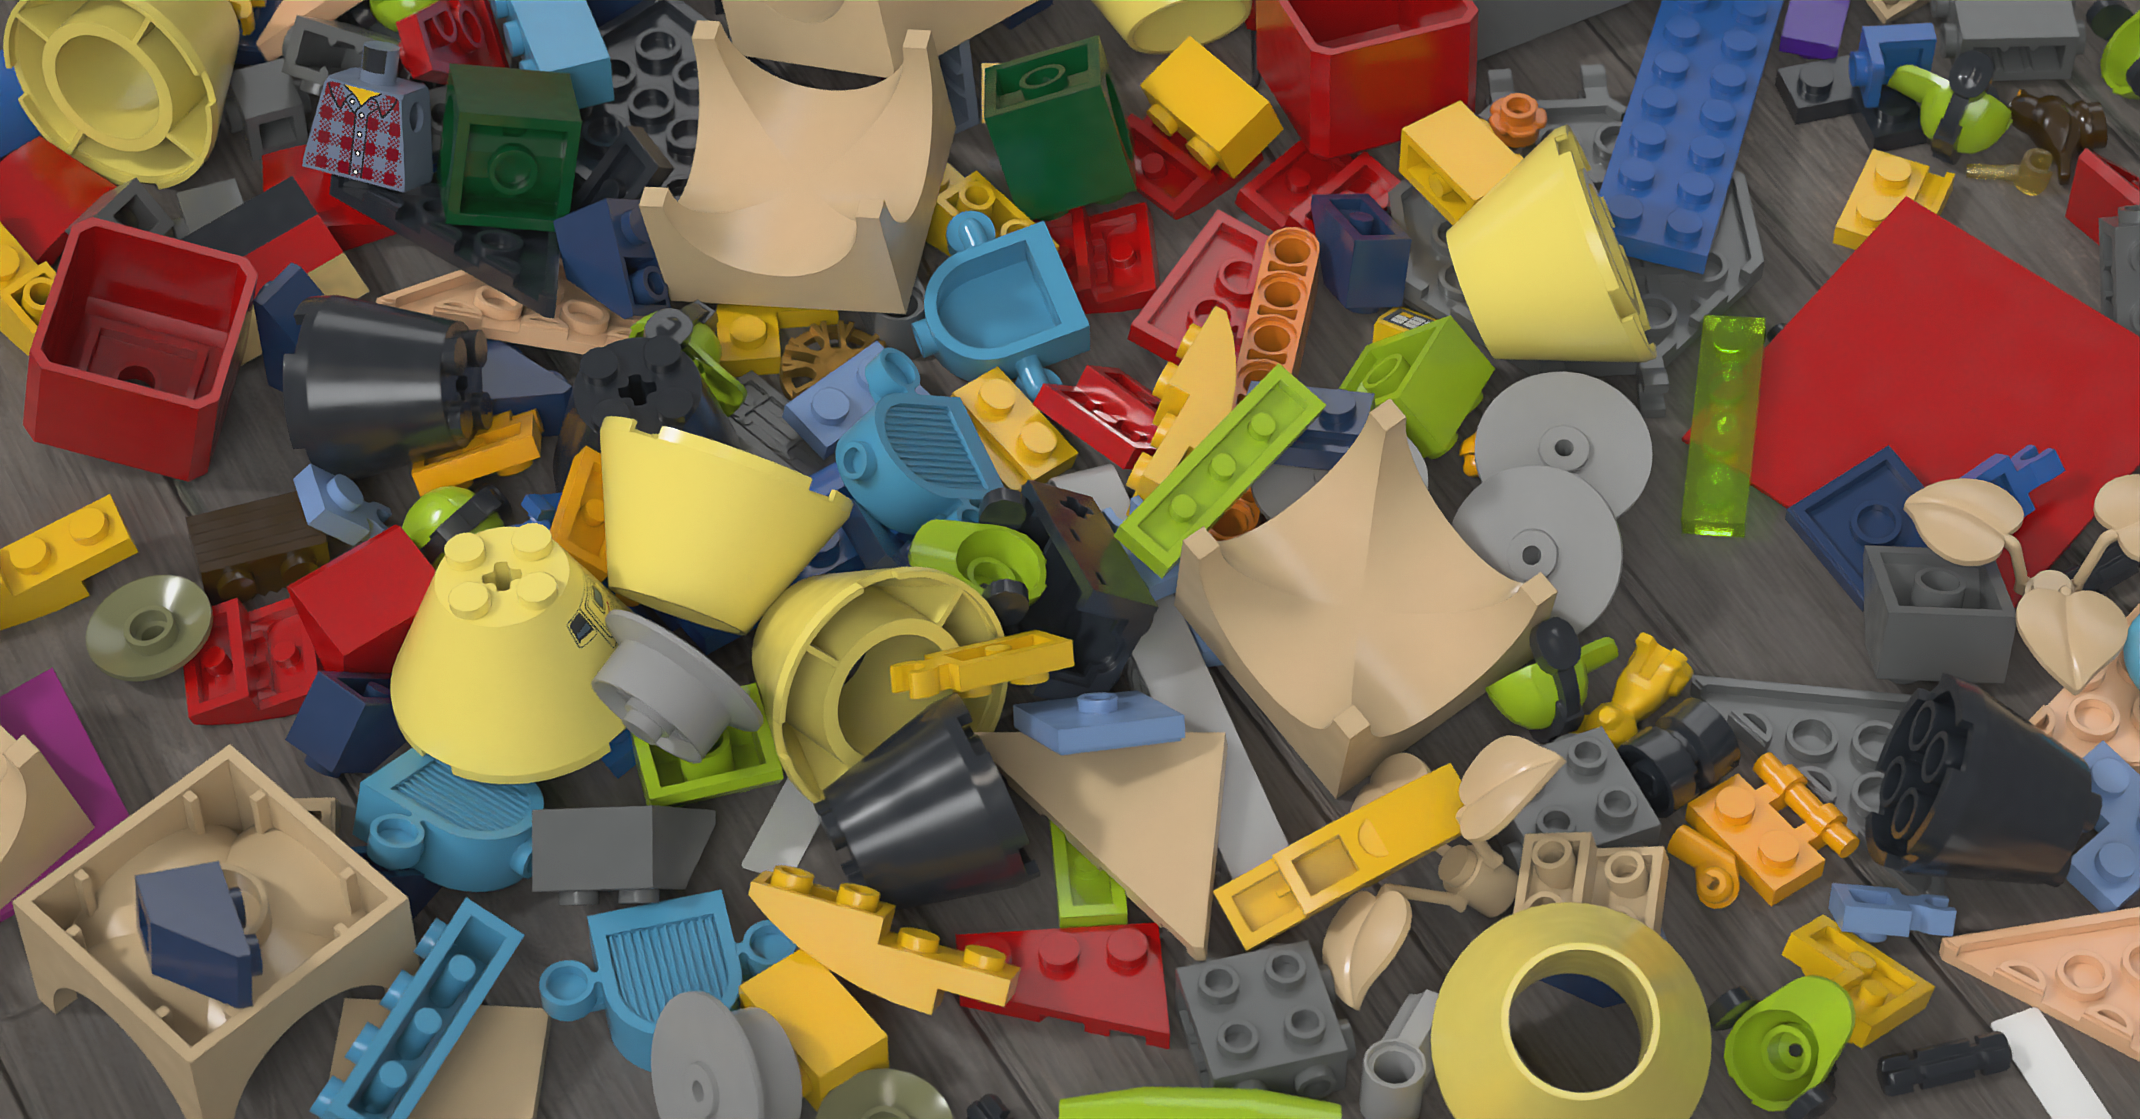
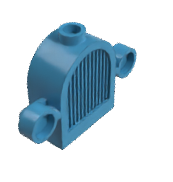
M965 211L957 214L951 219L946 230L947 247L951 257L936 269L929 280L924 297L925 318L911 323L918 348L924 358L934 355L946 370L969 382L993 368L999 367L1010 380L1018 377L1015 385L1033 403L1043 383L1062 385L1060 378L1054 372L1043 367L1090 350V325L1044 221L996 238L995 227L985 214L977 211ZM1040 411L1048 420H1051V419H1052V418H1050L1049 416H1047L1045 413H1043L1042 411Z
M884 348L865 367L868 389L875 405L841 436L836 446V463L846 488L857 503L874 519L886 527L901 533L916 535L922 525L935 519L979 523V506L984 496L991 490L1005 487L961 398L917 394L915 389L920 384V374L915 364L903 352L895 348Z
M411 748L361 781L352 835L366 842L369 858L389 871L406 868L416 869L425 874L424 878L447 888L467 892L494 891L509 887L523 878L528 879L532 877V810H543L544 802L542 793L535 782L492 784L464 779L453 775L450 765L433 758L429 754L422 757L414 748Z
M722 890L587 916L592 958L596 972H592L585 964L573 960L559 961L550 965L542 973L539 981L541 1003L544 1011L550 1017L560 1021H575L585 1017L590 1012L605 1010L609 1032L618 1051L632 1064L651 1072V1051L655 1027L663 1008L674 996L689 991H702L716 997L730 1011L740 1010L738 986L798 950V946L770 920L760 921L752 925L746 931L743 941L736 943Z

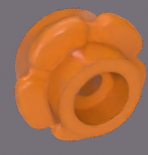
M1513 93L1499 98L1490 107L1491 116L1489 117V124L1495 135L1508 147L1522 148L1533 144L1539 138L1540 129H1543L1547 124L1546 111L1543 108H1538V102L1523 93Z

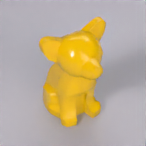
M1644 632L1640 633L1635 640L1636 647L1633 654L1616 680L1611 702L1602 703L1590 714L1585 715L1580 728L1571 733L1580 734L1602 726L1615 749H1617L1638 733V722L1647 719L1670 697H1678L1694 674L1692 667L1687 663L1688 658L1675 648L1670 651L1659 645L1653 636Z

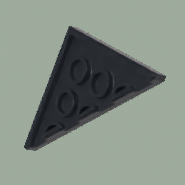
M331 174L329 195L543 317L555 318L560 257L556 232L446 224L438 183L428 182L407 192H400Z

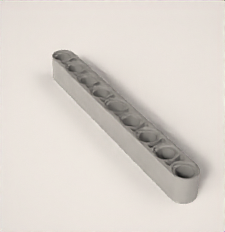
M1111 463L1054 477L1049 480L1048 485L1093 497L1101 512L1103 509L1111 507L1119 519L1125 520L1128 517L1126 513L1130 505V499L1115 467ZM1171 594L1155 601L1159 608L1154 615L1152 625L1148 632L1140 638L1123 667V673L1131 691L1138 690L1184 714L1185 732H1225L1228 749L1215 869V880L1218 887H1221L1272 858L1273 854L1288 847L1289 844L1186 620L1174 606L1175 596Z

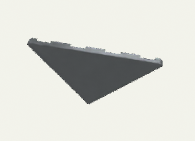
M1693 675L1690 696L1698 698L1716 709L1730 725L1734 735L1759 757L1767 752H1771L1784 765L1793 764L1808 779L1806 787L1823 804L1833 803L1847 817L1846 826L1860 839L1859 846L1869 854L1865 837V820L1872 811L1879 813V793L1885 775L1875 769L1887 737L1900 712L1912 695ZM1884 867L1915 896L1923 894L1944 896V877L1904 874Z

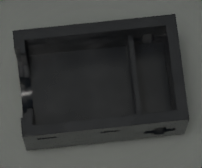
M1028 479L1021 491L1026 498V518L1018 532L1027 535L1041 549L1046 559L1045 585L1047 587L1041 597L1029 606L1026 615L1019 623L1011 626H1001L1004 637L1040 630L1072 640L1074 666L1049 672V680L1046 682L1027 685L1033 696L1057 700L1074 698L1087 693H1108L1120 680L1124 665L1140 638L1150 629L1154 615L1159 607L1124 548L1114 537L1113 530L1093 497Z

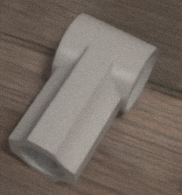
M1428 989L1419 994L1409 993L1383 1039L1374 1043L1366 1051L1363 1060L1359 1099L1361 1114L1365 1119L1419 1118L1423 1095L1435 1076L1431 1056V1026L1438 993Z

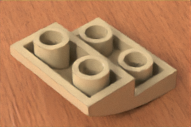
M1592 832L1525 834L1513 914L1531 907L1551 903H1587L1624 913L1642 922L1660 935L1669 869V860L1664 846L1597 848Z

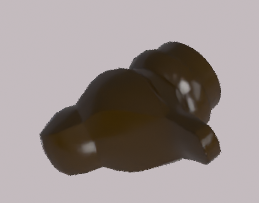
M2020 89L2017 96L2009 104L2008 109L2011 111V119L2013 120L2011 125L2017 130L2028 134L2035 146L2056 165L2059 185L2069 184L2071 163L2077 153L2081 154L2085 148L2093 151L2094 149L2106 148L2107 123L2103 107L2099 101L2086 103L2082 99L2070 105L2057 95H2046L2039 98L2029 94L2024 89Z

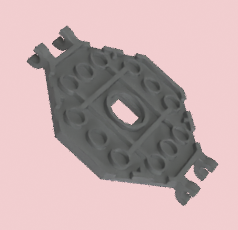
M1604 64L1581 65L1580 79L1582 90H1578L1577 99L1537 100L1538 108H1543L1548 118L1546 126L1540 129L1539 138L1527 147L1508 148L1514 154H1519L1525 158L1554 129L1566 124L1569 125L1590 164L1591 170L1587 171L1599 195L1627 107L1609 97ZM1511 69L1487 70L1489 95H1485V109L1477 116L1478 118H1482L1489 123L1491 105L1497 99L1514 93ZM1736 169L1734 170L1704 275L1627 256L1651 329L1644 332L1648 343L1655 344L1657 358L1645 363L1505 360L1531 376L1547 372H1574L1591 377L1636 374L1637 403L1642 417H1665L1666 407L1663 393L1669 391V379L1665 368L1762 278L1764 256L1745 174ZM1403 179L1388 192L1387 205L1388 215L1412 239L1403 298L1438 319L1451 315L1469 338L1487 348L1471 315L1450 256L1446 232L1453 225L1410 182Z

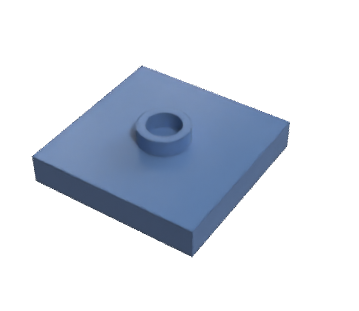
M1138 690L1117 693H1087L1074 698L1013 705L1014 727L1059 755L1181 741V738H1185V715Z

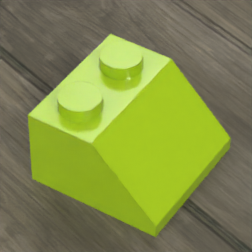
M1449 315L1366 345L1339 389L1374 393L1375 408L1390 398L1406 416V435L1417 447L1422 457L1436 459L1448 452L1456 443L1458 428L1466 415L1473 411L1482 401L1484 396L1482 389L1495 368L1453 317Z
M756 683L740 687L760 710L763 717L761 727L755 732H748L727 726L700 763H692L678 758L657 745L643 741L630 731L637 772L647 806L681 807L691 803L778 784L784 779L782 766Z

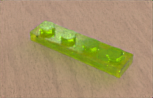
M1704 315L1681 516L1682 534L1745 537L1766 341V318Z

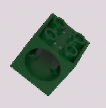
M1099 35L985 68L984 120L1013 202L1031 220L1052 221L1064 216L1070 209L1090 203L1097 205L1111 204L1121 200L1128 192L1136 190L1134 138Z
M449 64L436 173L446 224L555 232L553 221L570 214L582 124L570 73Z

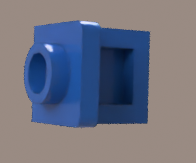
M1933 23L1862 27L1858 51H1851L1849 56V78L1852 87L1860 86L1865 108L1878 107L1882 84H1888L1891 75L1900 66L1913 65L1931 72L1937 41Z

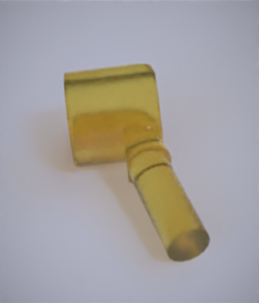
M2033 148L2024 153L2019 165L1967 163L1966 178L2014 182L2016 188L2022 193L2036 196L2046 189L2053 175L2049 171L2053 162V156L2046 150Z

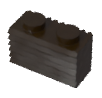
M297 490L185 517L201 585L211 606L235 598L244 603L253 599L257 594L266 596L269 591L278 593L282 588H286L288 585L330 562L325 533L307 524Z

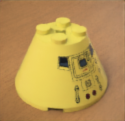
M528 523L520 527H498L476 534L461 533L449 539L444 548L445 556L441 560L398 653L392 671L390 690L392 706L396 721L405 739L422 757L429 754L433 758L450 765L453 775L492 784H524L553 779L584 768L611 751L609 742L626 727L622 720L596 695L591 682L618 647V643L606 627V616L614 609L633 613L632 610L554 541L550 530L544 525Z

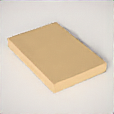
M344 999L330 1078L334 1075L345 1082L356 1064L345 1058V1055L367 1022L380 1028L389 1015L390 1011L379 1004L381 1000ZM480 1005L407 1119H536L551 1017L543 1008Z

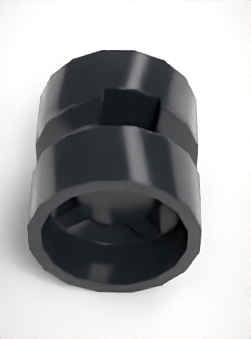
M1687 698L1661 716L1655 722V726L1644 728L1616 749L1657 818H1668L1693 800L1699 794L1698 789H1708L1739 766L1741 756L1738 741L1730 725L1716 709L1698 698Z

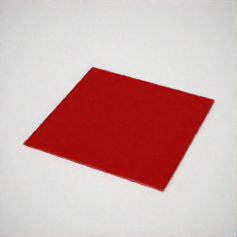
M1905 196L1685 433L1682 441L1785 508L1791 507L1888 445L1924 487L1940 481L1959 479L1996 453L2009 455L2012 458V456L2027 445L2036 446L2039 454L2047 448L2055 449L2065 471L2028 493L2036 510L2025 516L2021 527L2012 534L2021 544L2027 576L2032 578L2044 570H2049L2095 518L2093 511L2094 503L2100 489L2117 477L2133 475L2140 467V337ZM2003 547L2001 555L1995 561L2015 609L2023 596L2016 593L2013 589L2015 574L2008 550Z

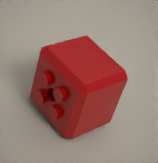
M1256 0L1257 70L1309 152L1319 159L1326 161L1363 152L1364 150L1367 151L1400 143L1402 128L1460 100L1475 113L1479 10L1472 0Z
M90 217L72 225L29 351L23 426L33 441L187 482L207 474L247 348L253 300L258 279V273L249 260L239 255L95 217ZM139 379L149 384L151 388L125 381Z

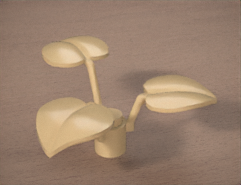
M2139 474L2117 477L2100 489L2095 499L2093 511L2097 521L2108 530L2099 536L2077 574L2071 580L2064 573L2056 570H2044L2032 578L2027 576L2021 544L2012 536L2023 523V508L2010 493L1995 484L1978 479H1949L1926 486L1906 500L1903 510L1913 520L1921 539L1933 552L1949 562L1962 566L1985 565L1996 560L2001 555L2003 547L2008 550L2015 574L2013 589L2016 593L2023 596L2018 603L2015 614L2018 632L2041 666L2070 693L2078 695L2093 677L2111 663L2122 651L2128 636V623L2124 613L2108 597L2095 591L2082 590L2106 548L2116 540H2118L2122 551L2129 558L2140 562Z
M1505 736L1491 742L1469 766L1459 787V797L1465 806L1457 812L1456 820L1460 824L1462 836L1473 843V845L1450 847L1448 844H1445L1435 850L1443 856L1439 864L1438 874L1440 879L1443 880V886L1447 892L1387 883L1380 888L1377 896L1368 891H1359L1344 903L1327 929L1322 949L1323 964L1328 965L1332 974L1335 993L1344 1003L1360 1011L1362 1001L1369 987L1397 954L1411 926L1412 912L1408 899L1448 905L1459 913L1463 912L1467 905H1469L1486 917H1496L1512 904L1516 897L1518 874L1502 863L1503 856L1492 850L1486 840L1491 839L1505 828L1566 763L1562 756L1519 736ZM1397 753L1387 757L1374 770L1370 783L1365 785L1357 795L1350 813L1430 773L1429 767L1424 761L1409 753Z

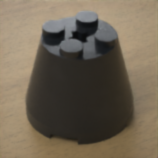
M341 295L310 296L305 298L297 307L294 318L296 324L301 325L295 354H284L283 399L292 448L305 449L312 465L335 476L337 474L344 475L353 482L466 448L471 440L474 439L478 430H488L491 427L493 418L492 400L488 392H483L481 367H484L486 364L488 348L487 340L482 330H470L464 322Z
M658 335L653 338H627L610 343L604 347L590 349L583 355L553 456V475L556 493L563 492L573 459L585 446L601 453L600 429L604 418L609 416L634 419L637 421L635 429L651 435L659 434L662 426H666L741 450L733 425L692 359L681 350L678 341L666 335Z
M1942 673L1939 685L1931 692L1922 688H1918L1900 712L1887 737L1875 769L1885 774L1879 793V813L1872 811L1866 817L1865 837L1868 852L1875 863L1904 874L2035 885L2046 884L2052 887H2059L2069 873L2072 861L2071 854L2082 831L2086 833L2091 831L2100 817L2102 796L2091 791V773L2087 762L1976 684L1947 673Z
M957 692L927 706L822 791L825 799L813 804L829 841L831 840L835 850L838 851L847 847L852 858L840 864L848 883L866 886L880 893L879 901L896 905L895 911L1016 888L1041 876L1035 860L1031 861L1024 849V846L1030 844L1006 786L990 752H987L979 735H975L970 725H967L973 721Z

